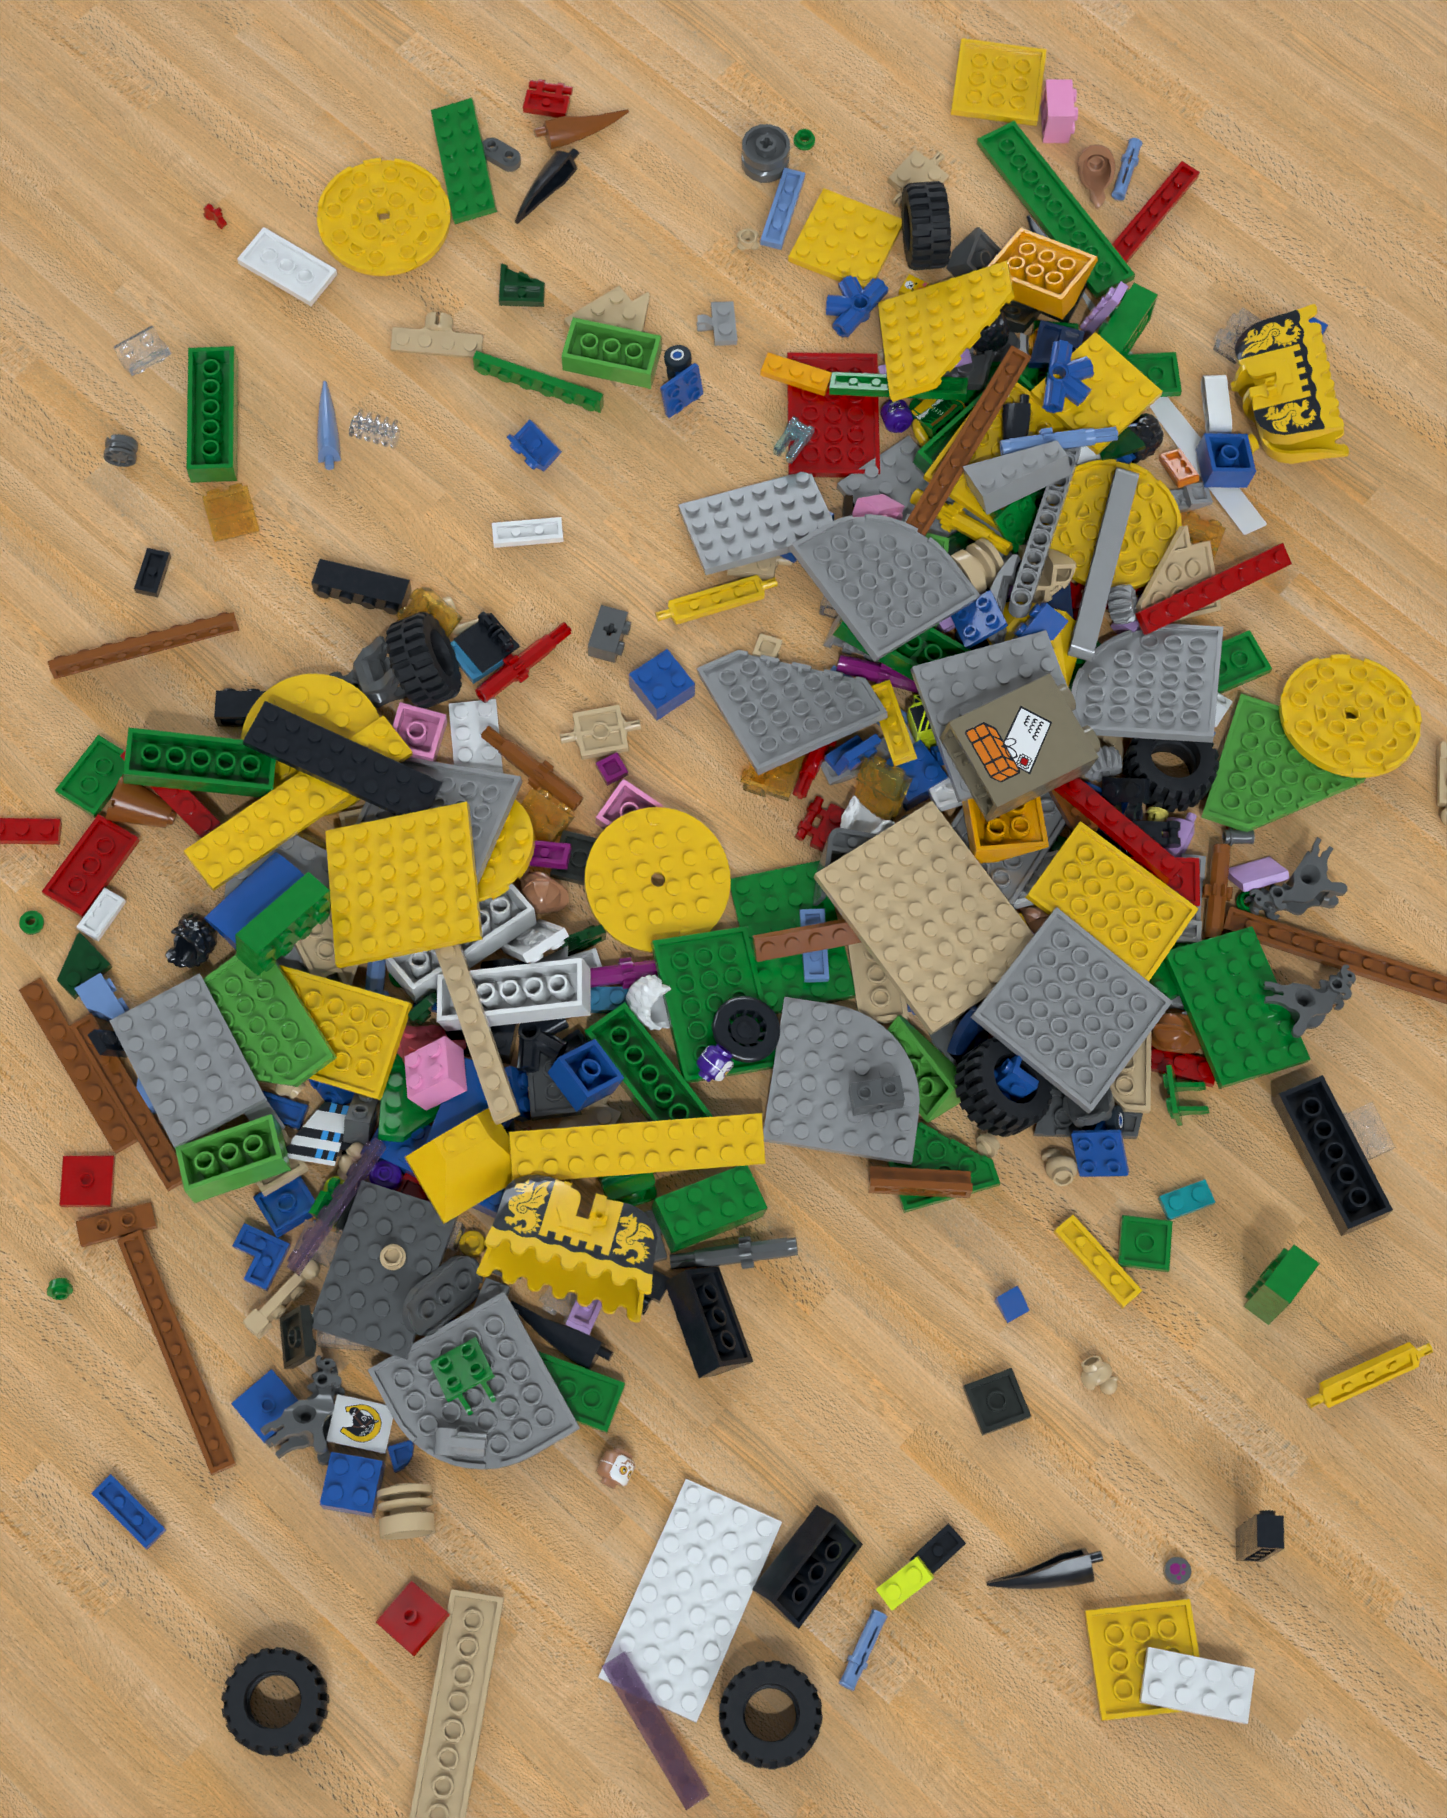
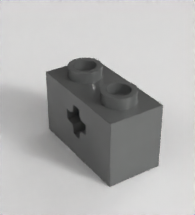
M603 605L600 606L588 643V656L613 663L616 662L618 655L622 656L625 642L622 641L624 635H629L631 622L628 621V612Z
M900 1075L851 1083L848 1093L853 1116L903 1108L905 1097Z
M354 1093L344 1119L343 1142L352 1144L358 1142L364 1146L369 1145L379 1119L380 1100Z

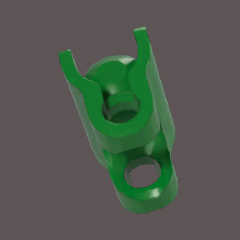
M653 1173L598 1177L604 1195L607 1196L608 1200L638 1206L657 1197Z

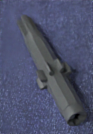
M750 1236L738 1237V1244L696 1249L694 1252L670 1254L671 1269L741 1263L742 1269L754 1268V1261L797 1256L796 1237L752 1242Z

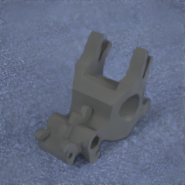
M383 636L377 637L369 646L361 650L353 662L352 671L348 675L342 676L341 672L329 674L330 676L343 679L358 688L372 702L375 708H380L395 700L407 698L401 686L398 687L399 681L390 664V657H386L388 654L387 643Z
M1317 837L1312 845L1311 852L1308 851L1287 883H1284L1282 887L1271 884L1269 890L1262 888L1261 890L1252 889L1249 894L1251 896L1245 899L1246 903L1250 902V912L1258 915L1259 910H1264L1267 919L1277 921L1280 917L1279 914L1274 915L1277 911H1288L1299 916L1311 907L1334 908L1339 903L1337 896H1343L1347 892V886L1342 882H1331L1327 877V862L1333 848L1329 846L1318 857L1321 839Z
M1345 964L1337 975L1329 976V981L1321 979L1319 981L1320 989H1313L1310 985L1299 983L1280 985L1275 982H1264L1263 989L1272 990L1275 994L1274 996H1266L1264 1003L1277 1004L1287 1009L1295 1022L1291 1034L1295 1038H1300L1306 1029H1314L1321 1025L1326 1014L1332 1010L1333 1004H1336L1334 1010L1337 1011L1344 1007L1343 1000L1351 998L1352 992L1350 988L1355 983L1356 976L1353 972L1347 970L1349 965Z
M319 1355L315 1359L318 1371L312 1374L314 1382L307 1385V1389L313 1394L307 1400H299L284 1410L281 1417L261 1428V1432L264 1435L271 1431L277 1432V1435L269 1438L265 1443L269 1448L276 1447L278 1444L281 1445L280 1450L275 1453L278 1459L290 1451L312 1446L317 1453L319 1464L325 1466L329 1463L330 1453L326 1439L335 1407L334 1398L337 1394L345 1396V1391L341 1387L342 1380L338 1376L335 1361L330 1358L322 1360L321 1355Z

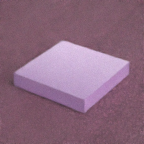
M1271 857L1231 867L1228 874V879L1244 892L1290 879L1288 870Z

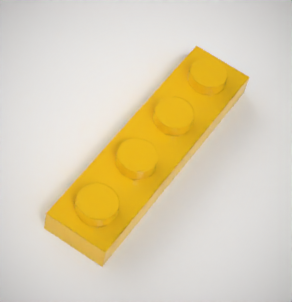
M887 680L871 686L887 711L888 718L879 721L894 766L917 759L891 681Z
M1074 1215L1070 1216L1054 1230L1053 1233L1122 1309L1142 1292V1289Z

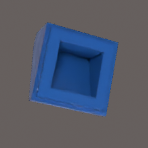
M1018 1286L998 1296L994 1301L1007 1324L1030 1311Z

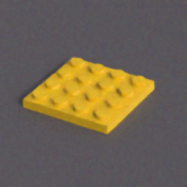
M961 38L951 115L1008 123L1015 121L1017 124L1037 126L1047 49Z
M823 188L788 256V262L838 282L851 275L857 278L862 289H864L873 278L877 279L902 230V218Z
M1095 332L1071 354V361L1087 356L1093 364V377L1081 380L1091 389L1090 394L1079 406H1076L1065 397L1062 412L1051 414L1070 431L1116 427L1119 435L1162 395L1163 391ZM1053 374L1055 378L1062 379L1060 375ZM1046 378L1032 389L1030 393L1041 405H1043ZM1112 441L1095 443V445L1087 447L1098 455Z
M1190 1599L1084 1611L1100 1721L1183 1712L1140 1703L1139 1701L1148 1647L1200 1657Z

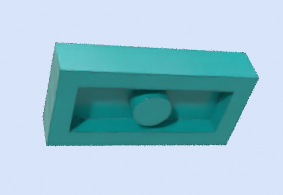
M1206 1179L1158 1197L1168 1221L1215 1204Z

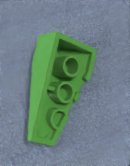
M901 1015L897 1016L887 1030L900 1043L912 1063L919 1087V1113L926 1122H931L961 1102L955 1093L957 1085H954L955 1075L958 1074L956 1073L957 1067Z

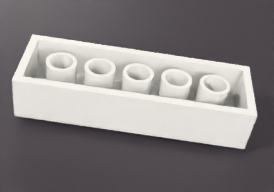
M513 884L509 885L510 889L494 900L489 898L479 902L483 940L461 944L469 968L537 924L535 909ZM435 949L385 959L387 970L415 1004L437 991L438 974H443Z
M583 958L470 971L490 1027L591 1015L590 967ZM438 974L437 1022L446 1031L462 1030L444 975Z

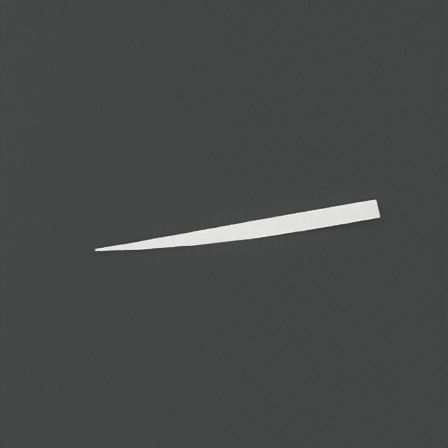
M1084 292L1082 297L1091 312L1096 306ZM1159 397L1150 408L1202 479L1196 455V448L1201 438L1168 397ZM1209 488L1244 535L1267 525L1240 488Z

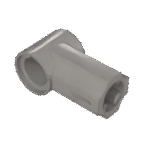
M436 1428L433 1455L485 1457L488 1434L460 1432L458 1429Z

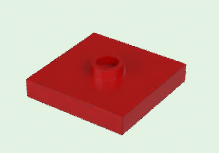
M63 1156L60 1207H112L115 1157Z
M411 1581L376 1623L415 1657L450 1614Z

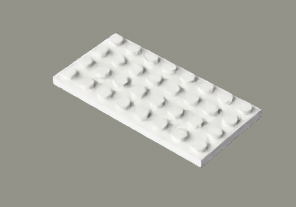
M686 1479L598 1678L697 1723L753 1592L752 1588L759 1578L782 1522Z

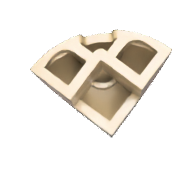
M1019 545L1018 556L1021 560L1027 545ZM1050 549L1032 603L1049 602L1057 591L1061 588L1065 589L1074 575L1076 569L1075 561L1059 551ZM1029 562V563L1032 564V565H1036V564H1037V563H1035V562ZM1022 582V583H1024V584H1026V585L1031 584V583H1029V582Z

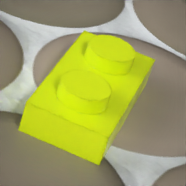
M917 1556L876 1588V1590L891 1611H893L935 1577L920 1557Z

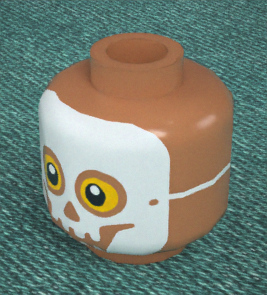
M616 1447L613 1450L605 1451L596 1470L597 1474L602 1477L601 1483L612 1489H615L616 1485H627L635 1469V1463L632 1460L633 1456Z

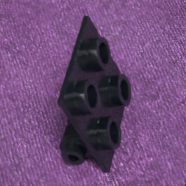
M481 612L478 615L479 621L454 638L457 645L482 674L520 647L492 613L486 614L485 612Z

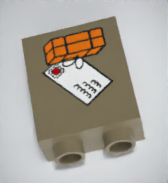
M1050 673L948 722L939 738L987 822L1086 774L1099 758L1097 752L1100 751V743L1096 733L1088 725L1080 726L1072 712L1076 709V702L1072 692L1065 684L1057 686Z

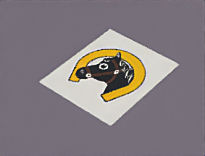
M337 1394L326 1441L385 1454L393 1416L387 1405Z

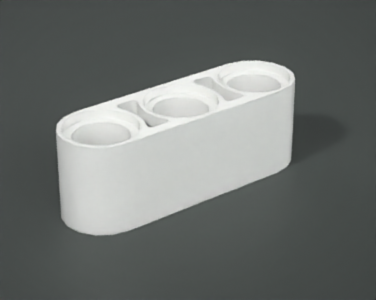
M1203 375L1201 379V395L1206 433L1231 434L1232 416L1227 376Z

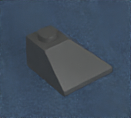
M977 227L952 251L946 269L954 277H958L986 268L1002 249L980 227Z

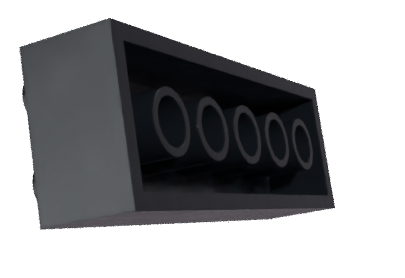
M1319 1076L1279 1093L1272 1103L1340 1235L1344 1236L1387 1217L1393 1211V1208L1324 1076Z

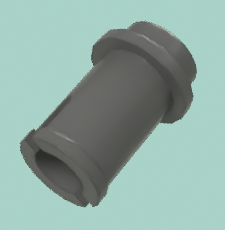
M1229 827L1227 830H1223L1222 840L1223 844H1228L1229 846L1233 844H1254L1255 834L1254 830L1245 832L1233 830Z

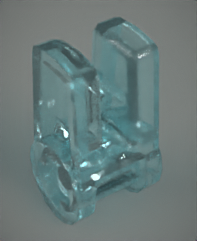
M794 416L776 443L773 454L781 456L791 441H795L786 454V461L792 464L803 447L810 441L815 428L811 425H804L799 422V418Z

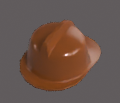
M1164 1013L1151 1030V1045L1158 1050L1193 1053L1201 1048L1188 1015Z

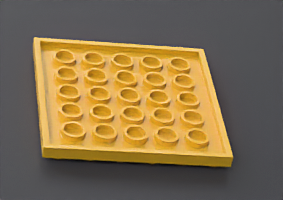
M467 801L325 831L335 965L338 968L483 940L470 806Z

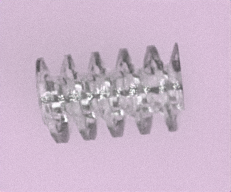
M360 409L351 421L349 436L353 437L355 435L357 439L364 437L367 442L373 439L375 444L382 443L384 447L390 445L392 449H395L400 437V427H398V420L396 419L390 425L389 417H386L381 422V415L377 414L374 420H372L371 412H368L367 416L363 417V410Z

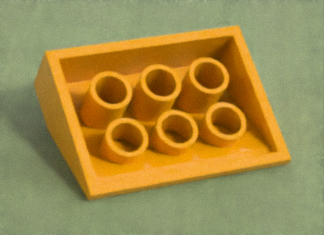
M1020 227L987 267L1007 261L1014 292L1013 300L1063 319L1075 305L1098 257Z
M1040 796L989 822L984 818L974 798L962 802L970 851L979 863L999 862L1049 847Z

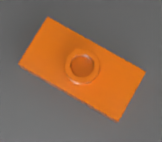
M1180 448L1159 454L1160 463L1178 488L1199 482V474Z

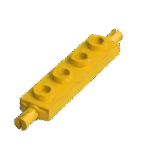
M754 575L668 601V609L655 612L657 622L671 618L678 625L762 600L765 596V590L778 587V583L775 577L762 581L758 575Z
M1410 1342L1405 1343L1320 1382L1319 1393L1306 1398V1403L1310 1409L1321 1403H1324L1328 1408L1418 1368L1420 1358L1433 1353V1348L1430 1343L1415 1348Z

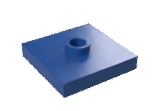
M301 1176L265 1197L262 1192L253 1197L277 1238L314 1217L308 1212L315 1199Z
M271 1369L231 1404L265 1443L269 1438L275 1436L277 1432L271 1431L264 1435L261 1432V1428L269 1422L277 1420L286 1408L299 1400Z

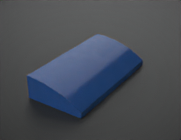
M274 852L206 915L204 919L236 950L235 934L302 878L304 874L279 853Z
M464 1058L467 1091L441 1103L425 1144L489 1108L473 1060Z

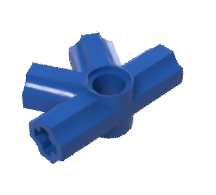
M850 275L838 283L842 296H827L826 315L839 316L832 324V328L836 331L837 335L842 338H848L860 323L866 322L870 318V312L888 293V287L881 279L873 278L862 289L857 278Z
M1059 340L1052 343L1042 408L1047 412H1062L1065 397L1076 406H1079L1091 392V389L1081 380L1093 377V364L1087 356L1071 361L1073 345L1068 341ZM1053 374L1060 375L1062 379L1055 378Z

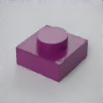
M617 752L596 762V768L607 786L628 776V770Z

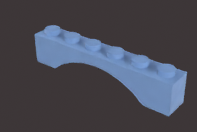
M101 973L74 988L89 1013H92L94 1017L110 1023L109 1020L129 1010L122 997L118 1000L113 992L117 991L111 979L105 980ZM138 1078L137 1090L152 1114L155 1115L156 1111Z

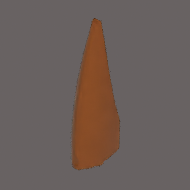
M629 109L599 115L563 116L547 120L542 127L534 129V134L536 138L545 136L550 149L559 148L603 130L628 114Z

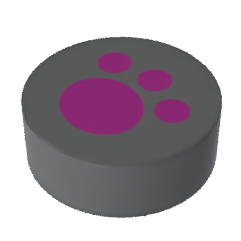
M1171 1558L1164 1565V1576L1171 1584L1181 1585L1190 1578L1191 1566L1184 1558Z

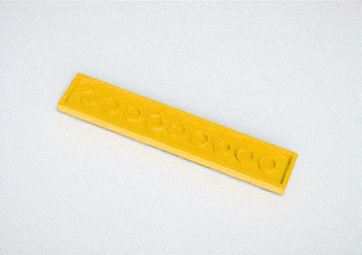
M384 715L349 738V740L399 763H402L413 754L412 750ZM300 771L183 850L184 855L211 890L215 891L353 795Z
M762 1113L509 1132L512 1181L522 1176L536 1174L549 1176L557 1180L766 1164Z

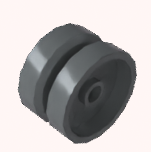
M771 124L754 126L745 133L742 140V169L749 178L760 183H771L779 180L784 167H789L790 139L786 132Z

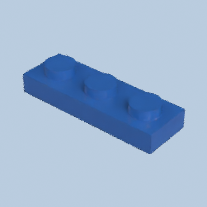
M110 1474L91 1493L145 1549L148 1550L166 1531L113 1475Z

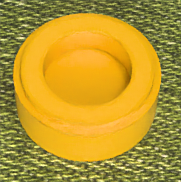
M468 1231L461 1236L459 1246L464 1255L473 1258L483 1253L485 1240L481 1233Z

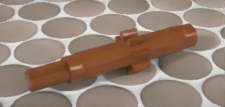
M487 726L482 732L481 738L497 749L498 753L529 777L527 784L537 790L539 787H542L572 811L578 808L584 798L553 773L554 766L545 760L543 763H540L517 744L504 738L490 726Z
M1227 844L1213 845L1209 884H1205L1202 890V898H1207L1204 929L1205 940L1222 935L1226 901L1232 899L1233 887H1227L1231 848Z

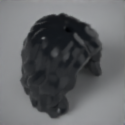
M1002 309L999 310L1001 314L990 327L986 325L980 332L981 337L972 346L977 352L985 353L987 350L995 352L1004 347L1008 342L1010 325Z
M1141 414L1131 423H1137V426L1128 427L1144 442L1146 449L1133 453L1136 458L1131 463H1138L1140 460L1144 461L1147 457L1154 455L1163 442L1164 434L1158 419L1152 414Z
M194 912L182 915L178 922V927L171 931L176 936L174 938V947L170 948L165 954L168 963H173L179 968H193L195 966L199 967L200 964L208 960L209 954L212 953L215 945H217L218 932L204 919L205 916Z

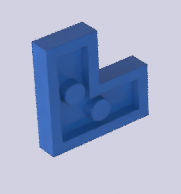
M244 1223L232 1245L233 1248L254 1257L243 1280L268 1292L291 1247L290 1243Z

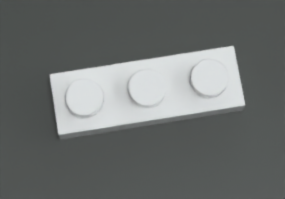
M561 517L492 523L494 548L564 542Z

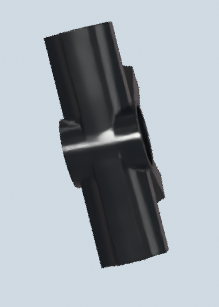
M565 1018L520 1023L518 1028V1071L524 1073L539 1071L540 1053L553 1061L564 1055L568 1043L555 1034L569 1027ZM528 1031H536L535 1036L530 1038L525 1037V1034Z

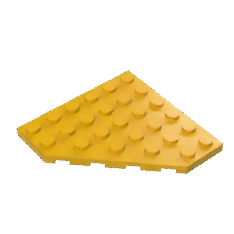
M1007 261L878 302L889 395L892 402L936 389L942 382V376L947 371L951 372L962 359L961 354L967 348L971 349L981 337L980 332L985 326L990 327L1001 314L999 310L1004 304H1009L1014 299L1010 268Z

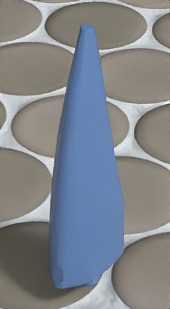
M323 381L317 425L318 462H325V469L332 470L334 469V461H341L340 440L327 382Z

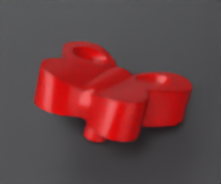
M208 203L203 208L205 211L203 215L207 220L215 221L220 229L227 225V222L222 217L223 214L220 207L215 209Z

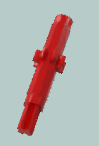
M563 622L548 635L545 634L519 655H508L503 659V667L475 689L478 698L482 702L487 703L513 682L519 681L521 684L529 677V670L556 648V645L572 634L570 626Z
M837 740L805 755L799 771V778L792 793L798 799L806 798L812 781L815 780L827 750L830 746L835 747Z

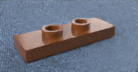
M151 1202L75 1221L82 1248L121 1238L140 1229L144 1232L157 1228Z

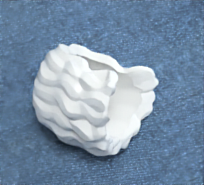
M853 796L842 814L840 828L880 834L894 825L895 822L877 817L862 805L856 796Z
M656 975L641 977L628 989L626 995L628 1007L638 1020L650 1030L670 1028L663 994L671 990L670 986L662 984V980L657 978Z

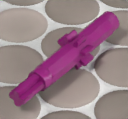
M839 656L836 668L838 672L854 677L866 678V680L875 682V685L890 680L892 687L918 693L913 680L883 663L877 664L851 656Z
M631 957L619 959L618 965L590 968L591 987L621 984L623 989H628L641 977L656 975L658 978L654 960L633 963L631 962Z

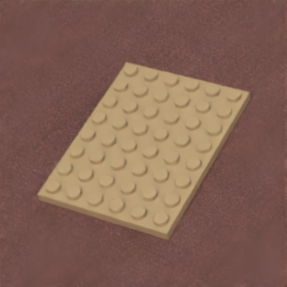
M933 801L814 875V879L930 1035L970 1010L973 1006L981 1003L1034 936Z

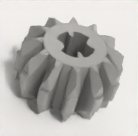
M1121 584L1110 588L1108 606L1113 622L1123 625L1136 621L1137 597L1132 585Z
M1103 746L1100 748V751L1097 752L1099 758L1084 775L1089 781L1096 780L1097 782H1100L1102 777L1115 778L1117 774L1122 772L1123 761L1119 751L1115 747L1107 748V746Z

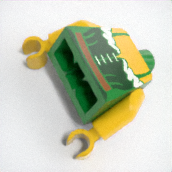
M914 399L909 406L913 416L911 426L920 446L923 447L967 406L960 400L925 399L921 401Z

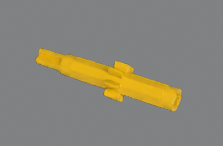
M916 489L910 498V503L916 506L924 491ZM956 502L953 505L944 504L936 517L940 521L939 523L942 524V529L949 533L952 529L954 531L957 530L975 541L985 538L994 545L998 552L1005 556L1012 550L1011 542L995 534V531L989 529L984 524L966 515L965 511H963V506Z

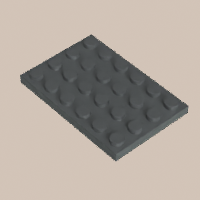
M362 1180L313 1311L314 1324L312 1329L407 1360L416 1334L411 1333L404 1324L402 1317L404 1300L414 1286L441 1266L458 1216L443 1224L431 1202ZM397 1244L406 1253L405 1264L398 1270H388L380 1262V1253L387 1245Z

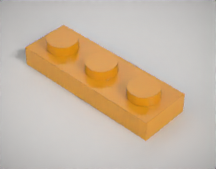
M769 352L760 370V376L825 396L832 375L831 372Z

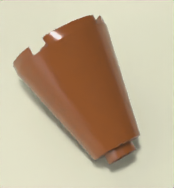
M122 774L111 798L112 807H108L106 820L166 828L168 824L173 825L177 813L160 796L143 785L123 783Z

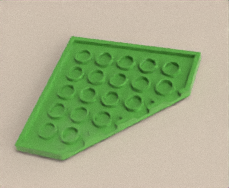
M1241 694L1219 759L1217 777L1209 790L1201 818L1249 832L1362 784L1366 778H1351L1333 774L1308 761L1288 740L1281 725L1279 706Z
M235 955L203 979L257 1081L298 1087L337 1058L277 961L269 971H263L257 976Z

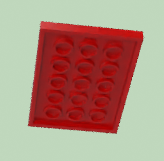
M787 352L788 359L831 373L878 374V354ZM787 384L788 475L806 472L812 474L813 477L846 478L850 474H865V469L859 468L874 458L875 465L879 470L878 474H880L879 397L830 395L829 386L825 396Z

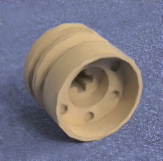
M981 538L975 541V543L968 545L966 551L962 549L951 555V558L980 595L985 593L987 588L991 589L997 574L1004 565L997 549L985 538Z
M402 1483L377 1491V1499L386 1501L378 1504V1510L390 1512L389 1516L379 1519L381 1539H409L435 1533L434 1513L422 1512L423 1508L433 1505V1499L422 1498L432 1494L431 1485Z

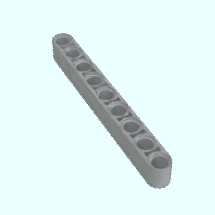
M1081 447L1064 449L1068 455L1071 475L1045 488L1010 597L1009 612L1015 618H1024L1030 612L1079 460ZM1029 562H1035V563H1037V564H1036V565H1032V564H1030ZM1022 582H1029V583H1031V584L1026 585V584H1024V583H1022ZM1016 602H1023L1024 604L1019 605Z
M1116 468L1072 634L1068 656L1090 662L1092 660L1139 473L1121 468Z

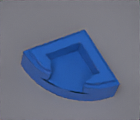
M407 1440L387 1447L394 1472L398 1473L410 1463L414 1453V1443L411 1440Z

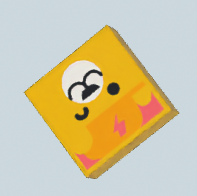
M908 274L898 295L927 287L929 283Z

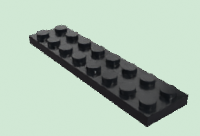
M267 701L263 703L243 740V745L396 816L430 809L442 787V782Z

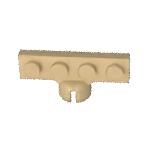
M437 312L428 313L423 329L392 328V352L473 358L475 352H482L483 335L453 332L452 317L442 312L440 313V322L439 317L436 316Z

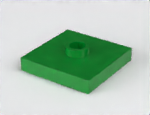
M1122 1215L1118 1264L1121 1267L1169 1272L1173 1221Z

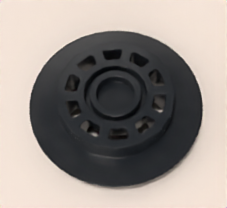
M739 996L727 1000L718 1008L713 1018L712 1032L716 1044L727 1049L733 1055L732 1059L739 1062L752 1063L765 1059L775 1050L780 1038V1024L775 1012L765 1002L750 996Z

